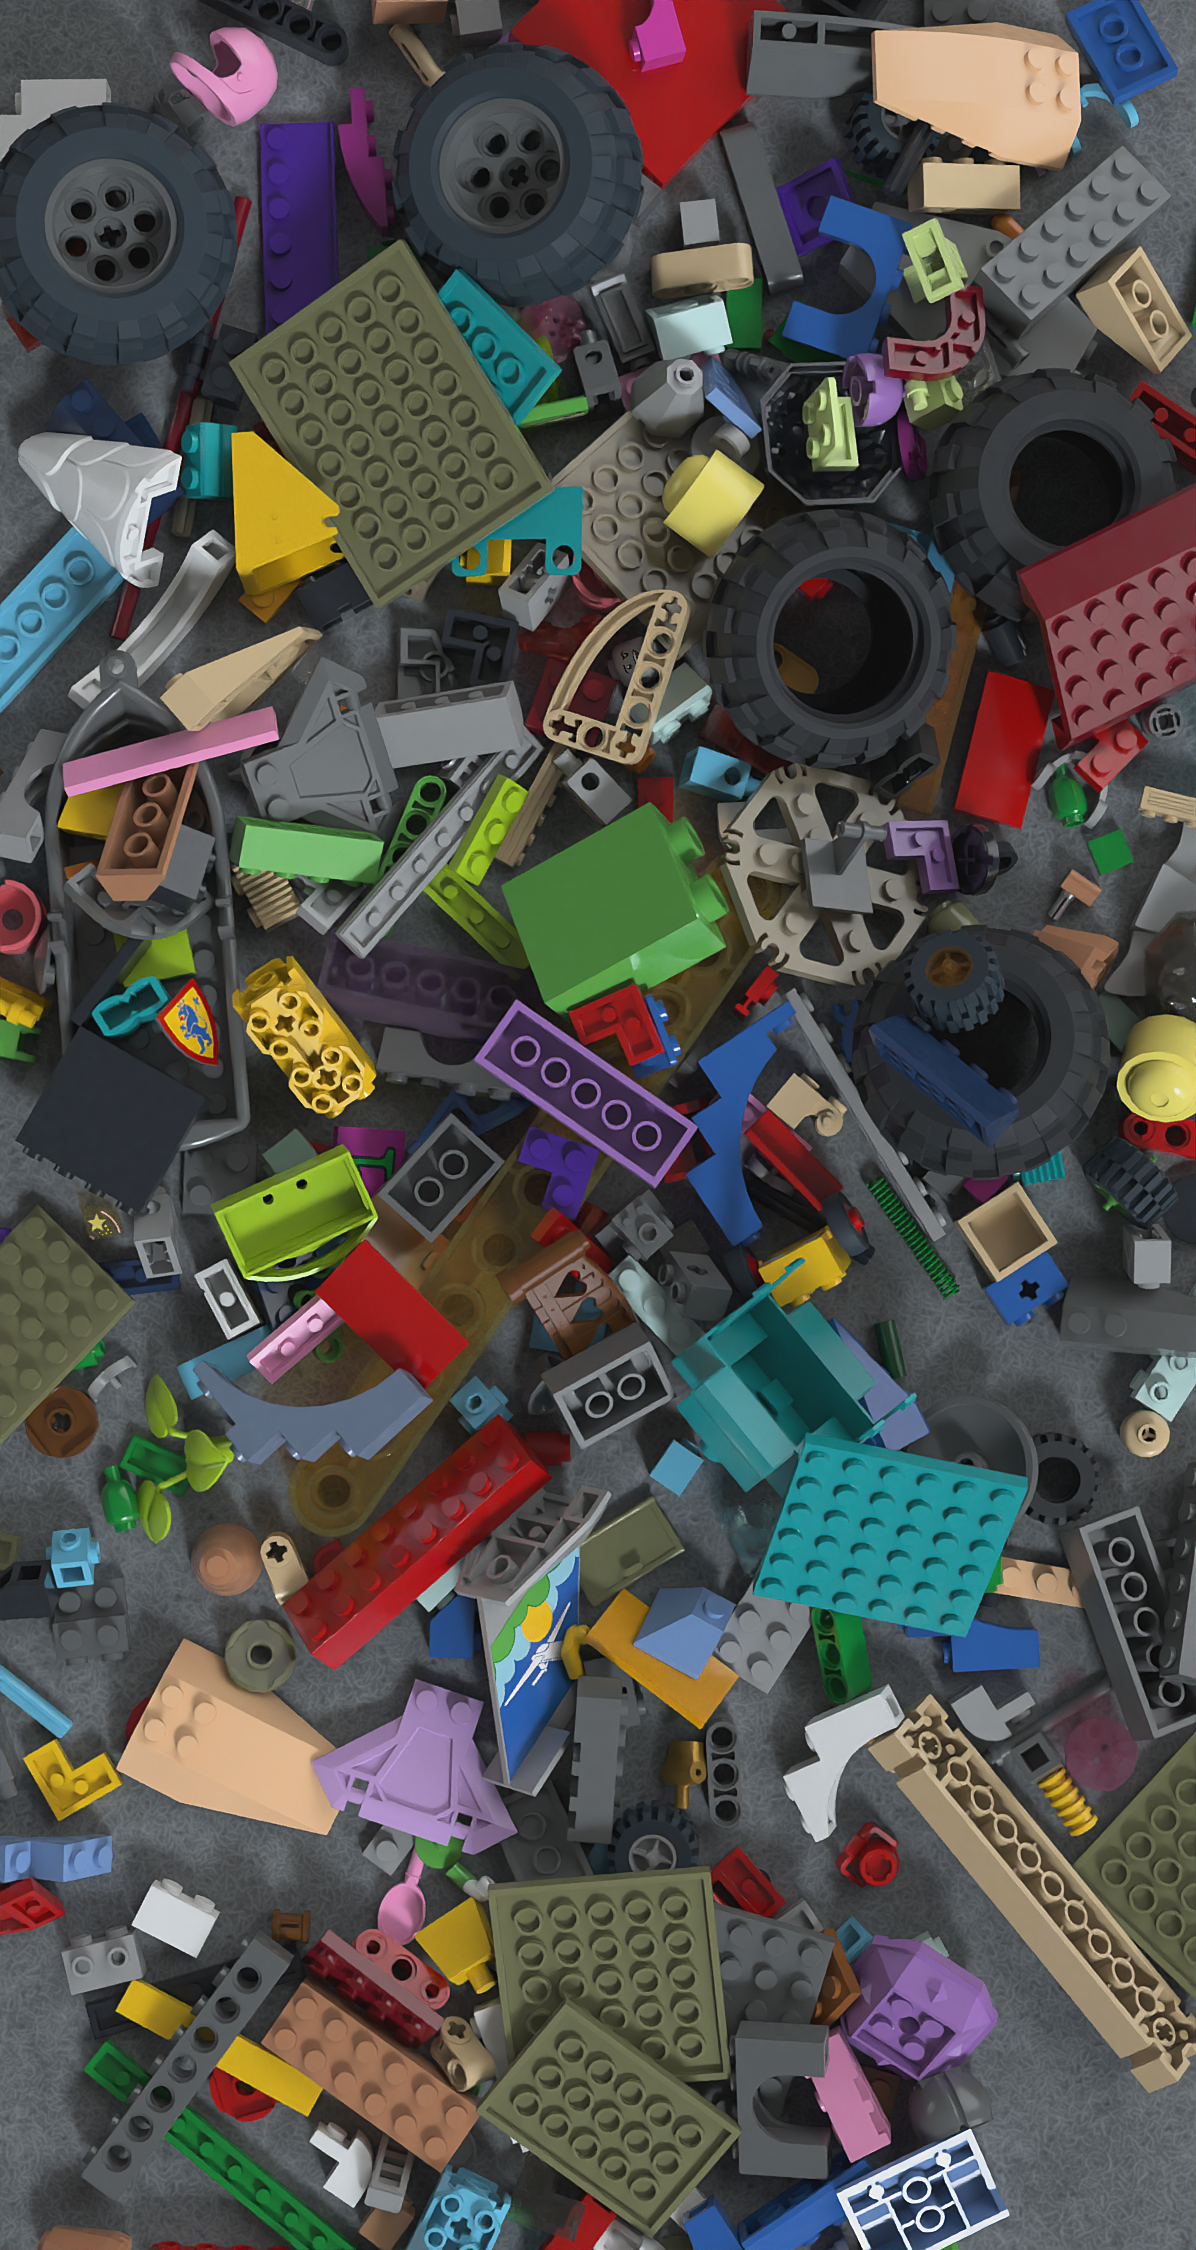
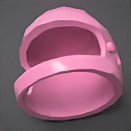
M224 27L210 34V45L216 59V67L212 72L180 52L173 53L169 65L179 82L191 95L196 97L206 110L225 124L235 127L249 120L268 104L277 89L278 72L273 54L261 38L247 28Z

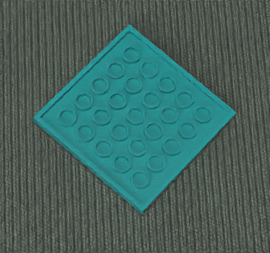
M806 1432L753 1583L752 1595L826 1610L831 1609L845 1614L966 1638L1027 1492L1028 1477Z

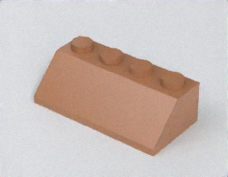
M200 761L124 782L95 875L113 901H146L165 879Z

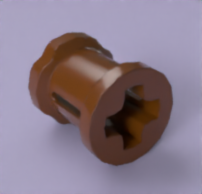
M280 1909L273 1910L272 1940L278 1943L279 1939L302 1940L303 1944H309L311 1910H305L303 1914L281 1913ZM299 1925V1928H286L283 1926Z

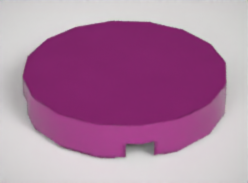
M903 409L898 412L897 422L899 446L905 472L911 482L924 480L928 469L925 439H923V435H920L919 430L916 429L918 426L910 423L907 410Z

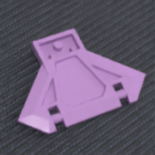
M415 1679L403 1716L311 1762L331 1807L344 1811L347 1801L361 1805L358 1817L444 1846H448L451 1836L465 1840L462 1852L475 1855L517 1833L495 1785L482 1778L487 1768L472 1739L484 1702ZM355 1778L369 1782L366 1791L352 1787ZM458 1813L472 1817L471 1825L467 1826L456 1822Z

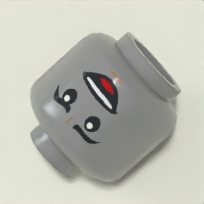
M637 637L614 646L612 650V660L608 661L609 672L612 679L620 680L626 688L629 687L645 637ZM653 641L654 651L660 653L656 643ZM653 668L647 669L642 674V684L657 679L659 672Z

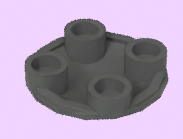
M51 924L47 926L41 935L34 955L33 973L39 995L51 993L52 984H54L55 962H50V959H55L50 948V942L53 941Z

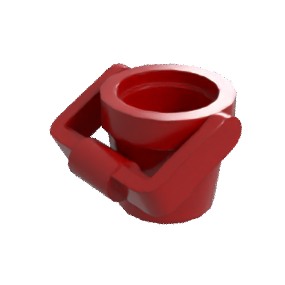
M867 1822L844 1847L843 1852L835 1861V1866L843 1875L862 1889L866 1884L872 1886L886 1885L895 1878L899 1870L900 1860L895 1849L899 1843L875 1823ZM875 1832V1833H877L879 1836H881L882 1838H870V1837H871L872 1834ZM851 1860L855 1874L846 1868Z

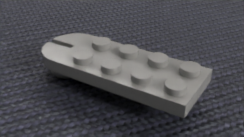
M755 1575L734 1608L726 1628L711 1655L738 1674L739 1677L768 1694L812 1625L811 1612L813 1607L752 1595Z

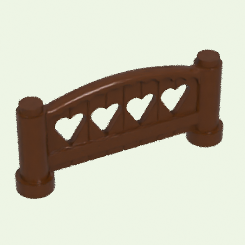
M580 1229L574 1232L572 1230L513 1269L509 1270L506 1267L494 1275L514 1306L525 1299L528 1300L565 1361L589 1348L588 1346L596 1331L604 1323L610 1324L609 1332L611 1334L622 1330L634 1322L641 1328L631 1305L616 1283L594 1261L585 1255L586 1250L591 1246ZM572 1270L578 1271L577 1279L585 1282L584 1289L579 1293L556 1295L567 1273ZM587 1297H593V1305L601 1309L599 1317L593 1320L572 1321L582 1301Z

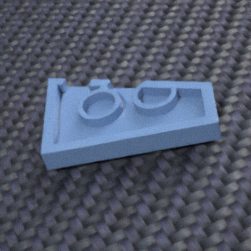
M713 356L709 357L701 365L705 398L724 414L723 419L726 423L734 425L752 439L762 428L735 376Z

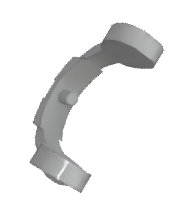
M1075 751L1061 756L1052 764L1047 762L1037 772L1030 786L1038 791L1060 765L1070 762L1079 763L1087 753ZM1108 785L1097 794L1096 801L1084 820L1083 824L1089 829L1096 825L1108 807L1105 803Z

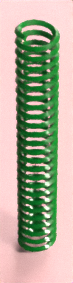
M884 1176L876 1178V1182L873 1185V1182H867L865 1184L866 1187L872 1185L868 1191H873L872 1196H876L875 1201L880 1200L878 1205H883L881 1210H886L885 1215L890 1214L888 1219H893L891 1224H896L894 1229L900 1228L898 1234L903 1233L901 1238H906L904 1243L910 1242L907 1248L913 1247L911 1249L912 1253L917 1251L914 1254V1257L920 1256L917 1262L923 1261L921 1267L927 1265L924 1271L930 1270L927 1273V1276L933 1275L930 1281H934L938 1276L942 1275L934 1282L935 1286L940 1284L937 1290L943 1289L940 1295H944L948 1290L952 1289L943 1299L946 1300L951 1295L959 1293L960 1290H957L959 1285L955 1284L956 1280H951L953 1275H948L949 1270H945L946 1266H941L943 1261H938L940 1256H935L936 1252L932 1251L933 1247H928L930 1242H925L927 1238L922 1237L923 1233H919L920 1228H916L917 1224L913 1223L914 1219L910 1218V1214H906L907 1209H903L904 1205L900 1204L901 1200L897 1199V1195H893L894 1191L890 1190L891 1186L887 1185L888 1181H883Z

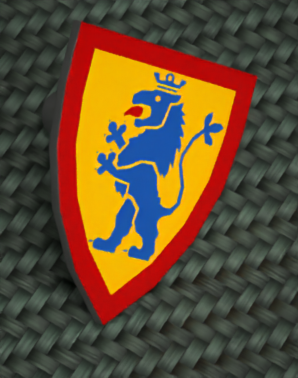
M190 978L154 1017L152 1029L158 1034L163 1032L173 1046L186 1057L200 1064L218 1066L219 1045L213 1015L194 978Z

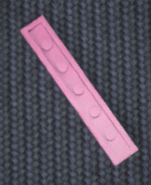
M273 706L209 723L199 732L187 729L63 763L64 789L68 797L279 740L275 711Z

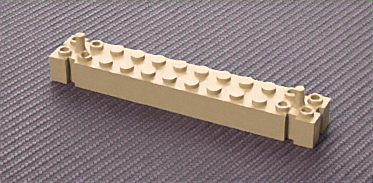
M928 1694L902 1710L905 1717L896 1728L881 1734L868 1750L886 1772L897 1773L899 1776V1780L896 1782L898 1787L1119 2058L1127 2056L1132 2061L1130 2071L1146 2091L1151 2093L1178 2082L1190 2065L1187 2058L1196 2054V2018L1192 2013L1186 2015L1182 2013L1178 2008L1181 2003L1179 1997L960 1729L956 1728L952 1731L945 1723L948 1715L934 1697Z

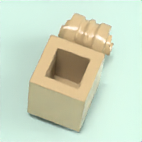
M793 1073L766 1106L792 1130L796 1128L804 1117H816L815 1129L818 1134L826 1137L833 1136L840 1131L843 1126V1114L847 1111V1108L834 1097L830 1096L828 1100H825L816 1091L820 1086L804 1073L800 1077Z

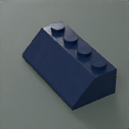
M86 378L59 401L45 432L92 436L93 440L125 442L132 446L145 447ZM178 484L176 490L152 497L147 527L186 494Z

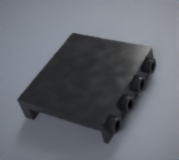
M80 1026L15 1141L25 1146L22 1152L39 1162L46 1158L56 1164L53 1170L70 1180L77 1176L87 1182L84 1188L101 1198L108 1194L118 1200L115 1206L132 1216H135L136 1212L148 1214L151 1209L147 1205L200 1112L206 1113L213 1100L91 1029Z

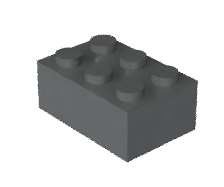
M448 1112L376 1193L432 1243L505 1161L459 1119Z
M636 1322L540 1375L566 1428L581 1450L677 1397L650 1340Z

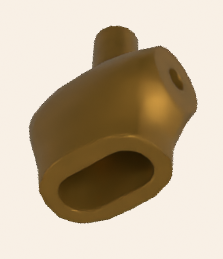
M670 1741L669 1752L660 1772L662 1779L666 1783L675 1786V1809H689L690 1786L699 1784L706 1778L707 1760L703 1742Z

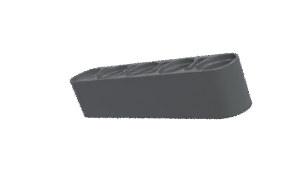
M751 121L719 131V143L721 147H725L727 155L724 159L731 180L735 179L737 185L735 194L741 212H745L748 222L745 225L752 246L756 245L758 256H756L762 278L767 279L769 289H766L767 294L771 296L803 286L802 270L754 122Z

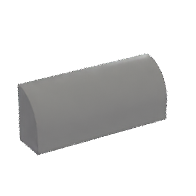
M513 681L379 702L375 709L376 718L392 768L522 748L524 738L523 716Z

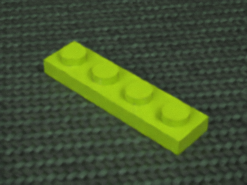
M446 863L423 889V892L517 980L530 966L518 931L463 878L447 869L448 864Z

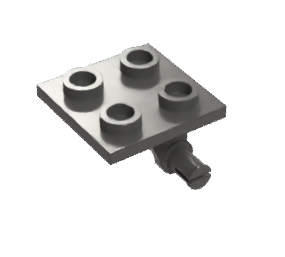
M862 820L855 823L840 821L836 826V834L839 837L833 841L811 838L800 840L809 909L871 915L873 909L863 844L868 840L885 841L887 836L886 828L883 826H872L867 821Z

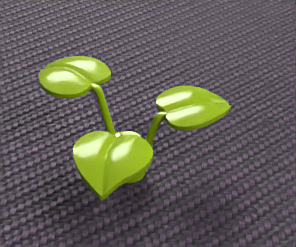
M154 1374L145 1396L147 1424L152 1433L158 1438H164L169 1433L170 1436L186 1439L184 1450L187 1463L186 1471L159 1483L157 1487H155L151 1480L144 1481L139 1487L137 1493L140 1511L139 1521L148 1537L154 1543H159L160 1540L167 1536L171 1525V1511L166 1497L162 1494L163 1491L185 1478H188L190 1485L195 1491L202 1492L208 1490L218 1480L227 1464L233 1461L234 1454L229 1447L233 1443L226 1435L208 1437L201 1430H192L190 1432L177 1430L174 1426L178 1421L175 1400L158 1374Z

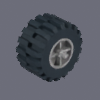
M652 1800L651 1806H645L644 1801L636 1804L635 1810H632L630 1807L623 1812L622 1819L617 1818L614 1823L611 1844H608L607 1859H609L608 1868L610 1874L697 1867L699 1863L700 1841L699 1835H696L694 1822L687 1821L688 1814L682 1809L679 1813L675 1812L674 1804L667 1802L666 1808L659 1806L660 1800Z

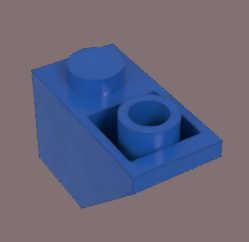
M456 1594L444 1608L431 1618L429 1657L473 1659L474 1650H481L482 1630L481 1628H475V1613H479L477 1599Z

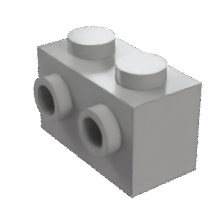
M120 1925L105 1930L106 1936L92 1939L91 1934H84L71 1938V1945H67L61 1952L71 1995L143 1978L147 1972L138 1929L127 1930L126 1925Z

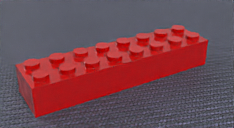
M497 1414L282 1605L310 1654L333 1670H336L552 1479V1476L521 1432L500 1414Z

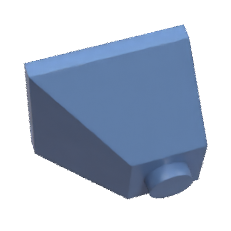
M704 1587L660 1588L632 1646L697 1680L722 1636L736 1604Z

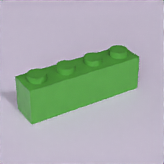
M236 816L229 859L239 867V871L247 874L259 875L261 870L273 871L275 876L286 879H294L295 874L306 875L309 880L328 883L331 878L340 879L343 884L362 887L363 882L376 884L384 842L371 832Z

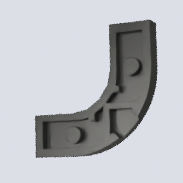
M92 863L70 878L63 887V890L89 916L106 929L126 937L143 940L162 939L176 935L193 924L215 904V898L207 890L200 904L194 903L186 914L152 900L113 901L95 876L97 868Z

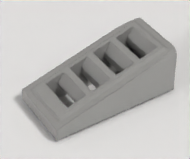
M384 2132L364 2203L367 2206L399 2213L415 2154ZM391 2147L394 2149L408 2152V2154L403 2155L400 2153L386 2150V2148ZM383 2161L390 2162V2163H394V2164H397V2165H401V2166H404V2168L398 2167V2166H395V2165H391V2164H388V2163H384ZM379 2175H382V2176H385V2177H389V2178H392V2179H396V2180H400V2182H397V2181H394V2180H390V2179H386V2178H383V2177H379Z

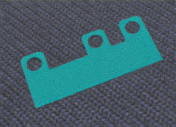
M554 487V492L473 546L480 553V563L475 569H464L459 563L458 556L452 560L453 573L459 577L482 576L487 570L488 540L546 539L545 568L547 573L550 575H576L581 570L583 487ZM561 545L571 547L575 555L574 562L566 569H560L555 566L552 559L554 550Z

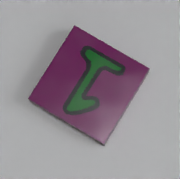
M334 1125L332 1149L344 1144L349 1150L370 1199L403 1163L406 1131Z

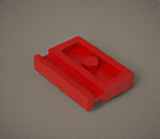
M766 966L745 993L742 999L745 1004L742 1006L738 1003L732 1013L744 1021L750 1012L747 1010L748 1006L753 1009L758 1002L765 1006L779 987L774 983L779 974L769 966Z

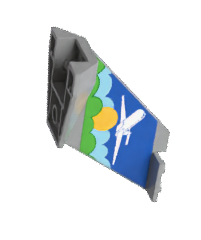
M582 1485L575 1497L571 1498L548 1493L541 1488L466 1555L454 1591L458 1595L477 1599L499 1747V1751L482 1775V1778L487 1782L536 1797L574 1737L571 1732L565 1731L564 1728L576 1711L578 1679H570L568 1677L560 1651L566 1630L574 1624L579 1626L580 1545L586 1540L605 1511L612 1496L608 1490Z

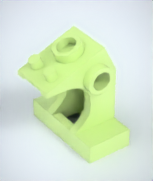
M933 218L902 234L913 262L912 266L903 269V276L915 304L924 300L934 303L964 288L968 275L956 245L944 237L937 219Z

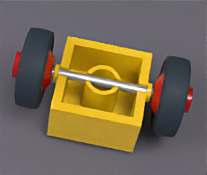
M838 1191L822 1200L823 1212L828 1223L827 1226L770 1255L765 1262L763 1260L758 1261L752 1251L747 1246L743 1247L741 1243L734 1247L732 1246L724 1252L729 1279L735 1290L741 1294L746 1302L754 1297L752 1293L763 1284H773L787 1272L784 1268L797 1258H804L805 1262L769 1293L780 1307L788 1303L791 1308L796 1307L810 1299V1294L821 1286L822 1290L826 1291L842 1282L841 1278L847 1275L846 1269L852 1262L849 1255H858L869 1248V1241L864 1228V1219L859 1210L852 1206L843 1193Z

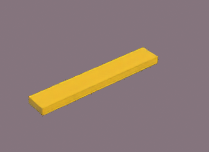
M141 1979L131 1981L116 2009V2012L167 2040L171 2039L181 2024L188 2027L195 2018L190 2013L193 2009L192 2007ZM206 2026L198 2028V2034L202 2039L207 2041L215 2039V2034L211 2028ZM241 2034L236 2037L216 2065L221 2070L307 2117L323 2089L274 2052Z

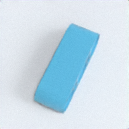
M265 1325L176 1367L190 1399L193 1400L204 1394L197 1386V1382L200 1379L192 1371L202 1360L216 1365L231 1381L256 1371L257 1369L249 1362L246 1355L270 1335L268 1326Z

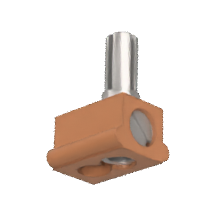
M1071 869L1061 883L1060 887L1063 888L1060 893L1061 895L1048 912V915L1050 917L1053 916L1065 897L1067 899L1054 916V920H1059L1075 897L1090 907L1102 889Z

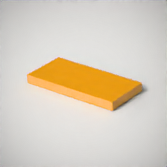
M624 1588L588 1632L584 1641L701 1729L736 1682L739 1675L711 1655L699 1678L695 1680L632 1646L650 1607Z

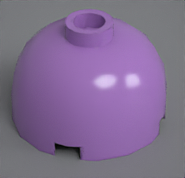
M855 354V356H849L845 363L842 389L849 388L854 427H873L885 423L896 414L901 405L902 398L906 396L904 388L906 384L905 379L884 377L883 356L880 354Z

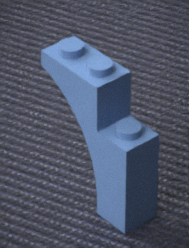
M95 1834L66 1837L0 1836V1882L6 1883L30 1877L67 1882L111 1872L113 1857L112 1835Z

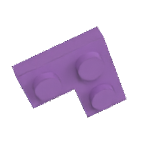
M947 820L888 821L881 825L887 830V836L884 841L887 860L916 859L922 894L952 893L960 889Z

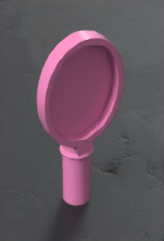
M415 1845L407 1872H405L404 1882H400L388 1890L381 1902L378 1913V1929L401 1946L410 1943L415 1938L414 1934L421 1930L426 1914V1900L423 1892L418 1887L424 1863L418 1857Z

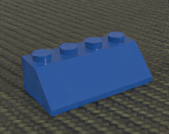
M844 2150L832 2159L827 2180L803 2178L738 2223L741 2245L745 2250H794L801 2244L803 2247L811 2245L821 2236L820 2231L831 2224L833 2226L840 2225L848 2219L835 2189L877 2169L867 2155L851 2163Z

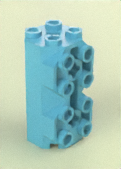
M447 2164L404 2250H492L501 2231V2224L510 2208L511 2196L505 2192L501 2198L496 2194L499 2187L496 2183L464 2167H459L457 2173H452L453 2166Z

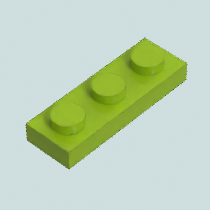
M498 774L447 869L467 882L479 886L529 792L508 777Z

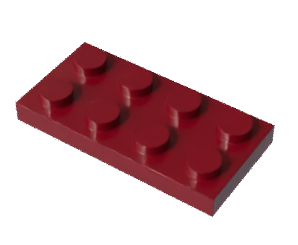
M330 1929L310 1947L301 1959L313 1976L318 1979H325L336 1987V1992L346 2001L358 2004L365 2010V2015L371 2021L386 2026L394 2033L395 2039L406 2047H413L416 2050L434 2035L445 2021L444 2018Z

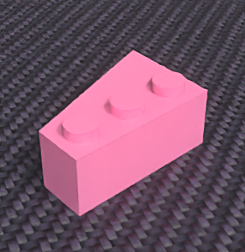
M840 2025L829 2030L830 2060L825 2078L811 2077L817 2089L814 2094L823 2112L827 2111L832 2122L831 2127L839 2144L843 2145L852 2163L890 2144L891 2124Z

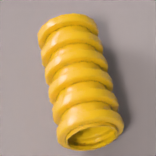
M1062 1767L1037 1783V1786L1044 1788L1043 1795L1045 1798L1050 1797L1051 1801L1049 1804L1051 1807L1057 1808L1056 1815L1058 1817H1063L1062 1824L1066 1827L1069 1826L1068 1833L1070 1836H1079L1096 1824L1098 1817L1096 1814L1090 1813V1805L1083 1803L1085 1801L1084 1796L1077 1794L1078 1787L1071 1785L1072 1778L1065 1776L1066 1769Z

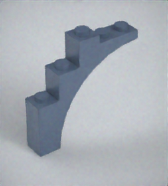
M203 1360L192 1370L200 1379L197 1382L199 1389L208 1398L212 1399L214 1397L222 1406L218 1409L219 1413L233 1426L225 1433L233 1443L229 1446L230 1450L243 1463L248 1461L258 1465L263 1463L283 1443L295 1459L299 1460L302 1458L315 1462L338 1440L341 1447L351 1457L354 1458L357 1455L369 1460L433 1401L413 1375L400 1368L377 1386L351 1399L325 1406L310 1407L284 1406L257 1399L235 1385L216 1365Z

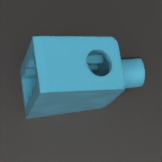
M699 746L686 754L677 788L732 803L742 799L743 796L750 797L763 779L749 775L751 770L750 763ZM724 774L729 776L730 785L725 781Z

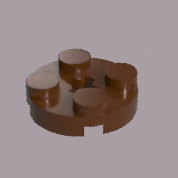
M71 1386L55 1387L26 1418L25 1428L27 1437L31 1444L42 1454L56 1458L78 1455L86 1450L95 1439L99 1428L97 1408L92 1399L83 1391ZM59 1412L61 1415L68 1414L71 1420L68 1422L70 1428L68 1431H65L63 1428L58 1430L54 1428L53 1424L57 1421L54 1416L56 1413Z

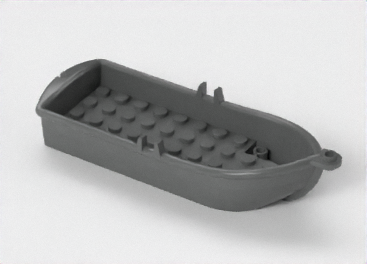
M122 650L110 651L101 659L99 665L101 692L85 708L67 735L57 756L47 790L44 835L51 911L47 914V917L52 922L53 941L50 942V948L55 956L63 1055L80 1027L69 1019L71 1013L117 954L113 933L106 928H101V924L89 916L76 902L72 903L71 897L63 890L65 883L68 881L64 867L97 859L100 862L106 843L104 840L68 834L57 827L68 799L64 789L63 763L186 730L166 708L138 688L136 663L129 653ZM116 664H123L124 669L121 673L114 674L112 672ZM206 760L199 763L181 824L216 838L212 851L217 853L211 871L209 873L205 872L202 880L203 883L207 884L206 890L215 898V904L187 927L197 974L161 981L172 999L190 978H194L211 1009L216 1025L219 1045L218 1066L200 1064L186 1057L173 1046L163 1032L158 1034L153 1031V1021L142 1022L140 1027L128 1037L110 1040L213 1100L206 1113L200 1112L179 1151L201 1147L239 1133L247 1127L250 1121L243 1019L234 1009L232 994L237 988L240 990L227 832L220 794ZM124 983L120 986V988L117 990L114 996L123 995L127 989L124 987ZM94 1021L89 1029L108 1039L102 1033L97 1022Z

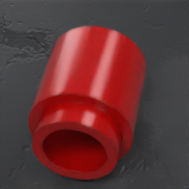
M561 1430L526 1431V1441L545 1467L562 1466V1462H571L570 1433H561Z

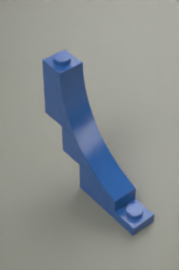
M789 1001L784 1002L697 1060L721 1097L691 1116L714 1153L686 1171L685 1175L733 1247L739 1243L743 1247L751 1244L761 1236L758 1230L764 1227L752 1206L743 1179L740 1159V1134L744 1111L755 1081L765 1064L777 1050L766 1033L773 1030L775 1035H777L794 1023L790 1017L796 1014V1011Z

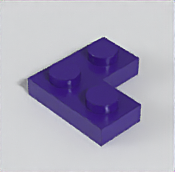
M530 1126L518 1161L552 1173L541 1208L550 1210L553 1207L564 1216L576 1220L599 1150Z

